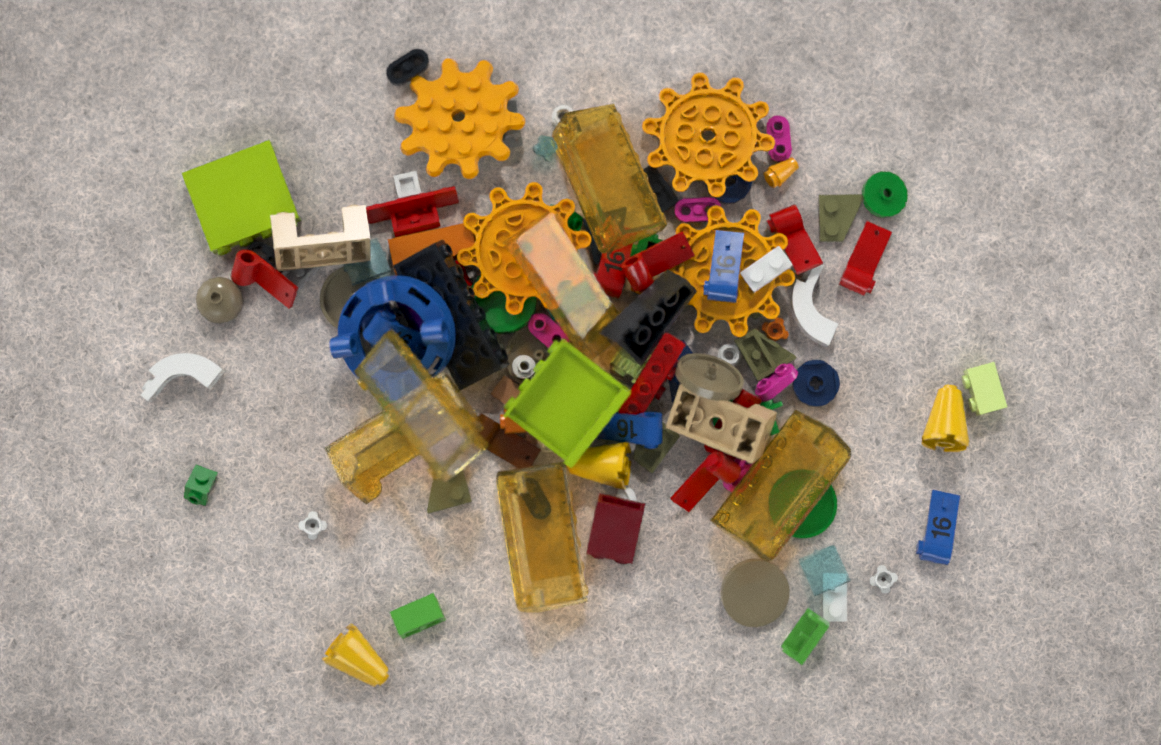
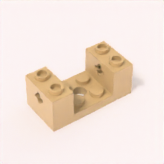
M365 205L343 207V232H330L324 235L308 234L303 237H297L294 213L281 212L276 215H270L277 271L371 261L370 234Z
M680 384L665 428L749 463H754L764 453L777 412L757 404L747 409L729 401L707 399L694 394ZM713 417H719L722 420L723 427L721 429H717L712 425Z

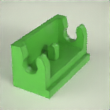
M434 593L390 611L398 634L402 639L446 621Z
M807 608L781 645L783 652L803 665L829 628V622L810 608Z

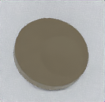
M359 265L344 266L331 273L323 283L320 292L321 310L328 322L338 329L342 309L349 298L360 288L364 287L366 283L377 280L380 277L371 269Z
M544 322L536 323V328L538 329L544 326ZM528 324L511 336L505 350L509 362L507 369L512 378L520 385L525 379L518 378L512 371V363L515 358L527 355L534 360L536 365L540 359L545 362L550 355L547 352L548 348L532 335ZM554 337L553 343L555 340L560 343L561 337ZM526 363L520 364L522 370L528 369Z
M692 353L684 355L679 359L675 370L678 381L686 389L711 400L727 401L735 399L740 395L744 385L742 374L733 365L708 354Z
M752 558L739 562L728 571L721 585L720 596L725 611L734 621L747 627H762L775 621L784 612L789 601L790 589L786 576L774 563L765 559Z

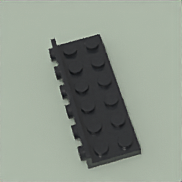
M442 239L393 265L398 276L415 278L429 285L447 304L453 317L456 339L452 357L446 367L459 391L507 367L509 362L507 352L500 347L497 341L495 330L489 326L486 320L484 309L478 305L475 299L474 290L466 283L461 266L456 264L452 256L453 251L451 247ZM415 288L410 289L409 293H414L427 306L431 302L429 299L419 294Z

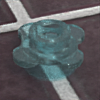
M540 135L538 143L533 146L534 153L539 154L548 162L553 159V153L558 150L556 141L544 135Z

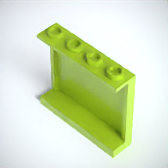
M270 140L182 173L209 248L213 254L225 255L232 251L231 248L237 245L245 247L253 243V239L262 236V239L272 237L270 215H276L281 212L294 213L296 227L298 226L297 222L301 221Z
M563 338L560 343L556 340L547 351L550 355L545 362L540 359L532 370L535 372V375L531 380L526 378L518 388L521 393L517 398L511 397L503 407L507 410L503 416L505 418L508 416L565 460L564 464L572 468L628 398L631 390Z

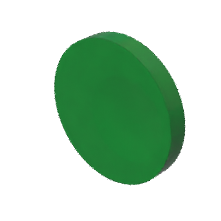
M481 274L473 282L471 286L472 289L474 288L476 282L479 281ZM494 291L486 298H478L475 295L478 305L486 313V320L489 326L495 330L496 334H509L520 330L528 324L537 307V297H529L525 300L521 313L512 315L506 310L507 300L503 292Z
M796 470L782 476L773 486L768 501L769 513L774 524L785 534L795 538H811L824 532L833 522L837 512V496L830 482L822 475L810 470Z

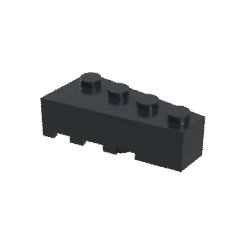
M667 269L599 333L622 356L642 366L663 335L667 333L696 294L697 290L685 278Z

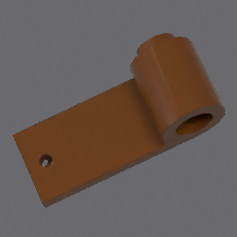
M482 413L479 414L466 436L469 439L468 444L477 450L483 447L526 474L541 452L540 448L515 433L505 434L504 428L500 429L499 423Z

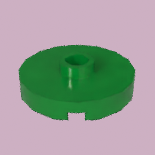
M880 171L871 175L864 182L861 190L865 208L872 215L879 218L892 217L899 214L905 208L908 200V190L904 181L892 172ZM884 190L888 192L889 197L884 196Z

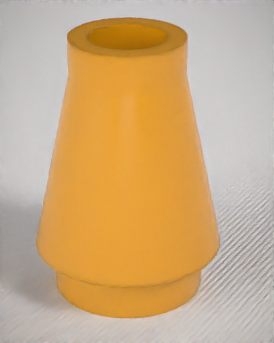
M790 157L785 161L767 167V171L763 175L770 187H781L799 169V165L793 157Z

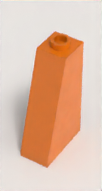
M461 223L388 239L392 262L395 265L442 239L445 243L449 244L453 251L452 256L456 259L461 249L472 247L475 244L476 236Z

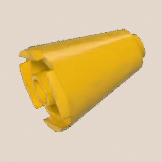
M947 384L943 388L938 389L922 435L921 444L924 447L936 450V446L943 447V452L965 451L969 447L962 391L957 389V386Z
M628 442L587 448L572 468L566 464L565 468L569 469V473L626 490L625 485L629 484L631 474V461L627 457V453H631L630 444Z
M351 623L346 627L349 631L345 635L340 633L325 652L327 657H322V661L373 687L377 684L381 686L389 677L387 673L389 668L360 630Z

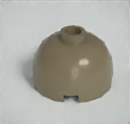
M210 278L203 282L197 290V309L205 319L212 323L223 324L235 319L242 310L244 302L242 292L238 285L228 278Z

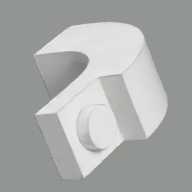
M823 265L804 272L802 279L806 280L805 283L798 279L794 282L791 292V310L800 330L812 341L827 347L832 340L838 323L820 315L812 302V291L823 268Z
M190 353L174 354L160 360L150 368L149 372L155 378L153 380L149 379L144 384L141 396L152 403L171 380L179 376L194 377L204 386L212 389L226 371L211 360L200 355Z

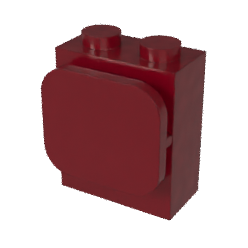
M599 493L586 554L591 555L595 559H611L618 564H633L646 503Z

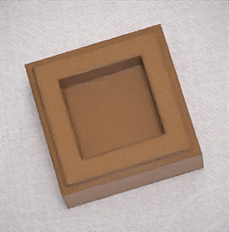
M504 375L491 392V395L503 404H506L511 397L516 399L521 391L518 390V384Z

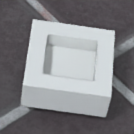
M417 171L394 176L398 198H406L421 193Z

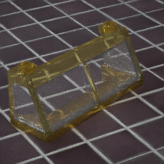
M390 329L382 336L354 370V373L358 376L356 380L358 385L364 391L367 389L430 466L427 468V471L435 480L439 478L446 483L489 447V444L478 434L416 358L406 342L393 329Z

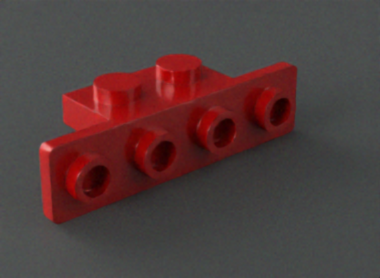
M444 187L440 190L419 193L418 195L366 207L368 223L374 224L391 220L395 238L441 227L437 208L459 203L456 187Z
M668 332L663 335L631 388L630 395L618 410L620 413L638 415L645 412L650 403L655 399H661L666 391V388L663 387L668 379L671 381L675 376V366L678 363V357L685 347L684 342Z

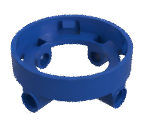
M386 276L366 283L364 287L356 291L346 302L338 322V335L330 339V352L334 359L343 358L352 373L363 383L375 390L390 393L391 400H400L412 396V392L430 383L446 368L455 347V325L447 304L429 285L407 276ZM415 288L419 294L431 301L427 306L421 299L409 293L410 289ZM396 301L408 305L419 314L424 322L421 325V337L424 344L428 346L423 359L417 366L407 371L393 372L380 368L368 358L361 345L360 326L363 317L372 306ZM438 355L441 358H439L433 368L436 371L432 375H428L426 371L432 366Z

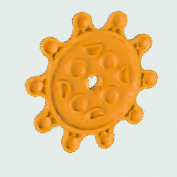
M447 58L441 64L442 74L437 80L427 81L421 76H415L411 79L410 88L416 93L418 99L411 106L398 107L394 113V118L398 123L408 124L412 127V134L402 141L400 149L406 156H411L417 152L427 153L429 161L426 165V172L431 177L441 175L447 165L456 164L460 167L464 178L473 179L479 173L478 162L482 157L492 156L497 161H505L509 158L510 149L503 143V135L509 130L522 129L526 123L522 114L512 113L507 109L508 101L519 93V87L513 81H507L499 85L492 84L490 77L493 72V65L489 61L481 60L473 71L463 73L459 70L458 64L454 59ZM461 111L465 114V118L460 122L454 121L453 117Z
M696 73L691 78L692 88L687 94L680 95L671 88L661 90L659 100L666 107L665 115L661 118H647L643 121V131L646 134L658 137L660 140L658 149L647 156V162L652 168H659L665 165L674 167L676 175L672 181V186L678 192L686 191L692 182L700 180L707 184L708 192L711 196L721 197L726 190L725 180L731 175H738L748 182L756 180L758 169L751 162L752 154L757 151H770L774 148V138L771 135L760 133L757 129V122L768 115L769 105L764 101H758L753 104L744 103L740 97L744 89V83L740 78H731L724 88L714 89L710 86L706 74ZM712 131L715 134L712 140L707 142L702 138L704 132Z
M537 182L529 183L526 186L524 196L519 200L510 199L502 188H494L489 194L493 206L491 213L487 216L468 213L463 219L464 226L475 234L476 241L472 247L461 249L458 252V262L463 266L474 265L480 269L481 277L473 288L478 298H486L494 291H501L506 296V310L512 315L521 313L524 302L529 297H537L545 308L555 309L559 305V296L556 293L558 283L566 280L574 284H580L585 279V271L574 263L573 254L578 249L588 247L591 243V236L586 231H573L568 227V218L575 211L574 202L566 198L554 206L546 205L542 200L543 188ZM521 243H528L531 246V252L527 255H521L518 252V246Z
M714 205L707 212L708 224L704 229L696 230L686 223L680 224L676 228V234L684 232L695 257L668 270L685 278L697 290L687 305H691L697 310L694 326L699 333H707L715 321L725 320L730 325L731 333L734 336L743 337L748 332L747 319L752 313H761L764 317L771 320L778 317L780 308L772 299V291L778 286L792 285L795 281V274L792 270L788 269L754 293L740 272L776 247L780 246L784 250L788 245V240L781 233L771 237L760 235L758 225L761 221V215L755 209L746 211L739 222L732 223L727 220L724 209L721 206ZM716 230L744 233L736 303L708 300V295L703 294L704 283L710 279Z

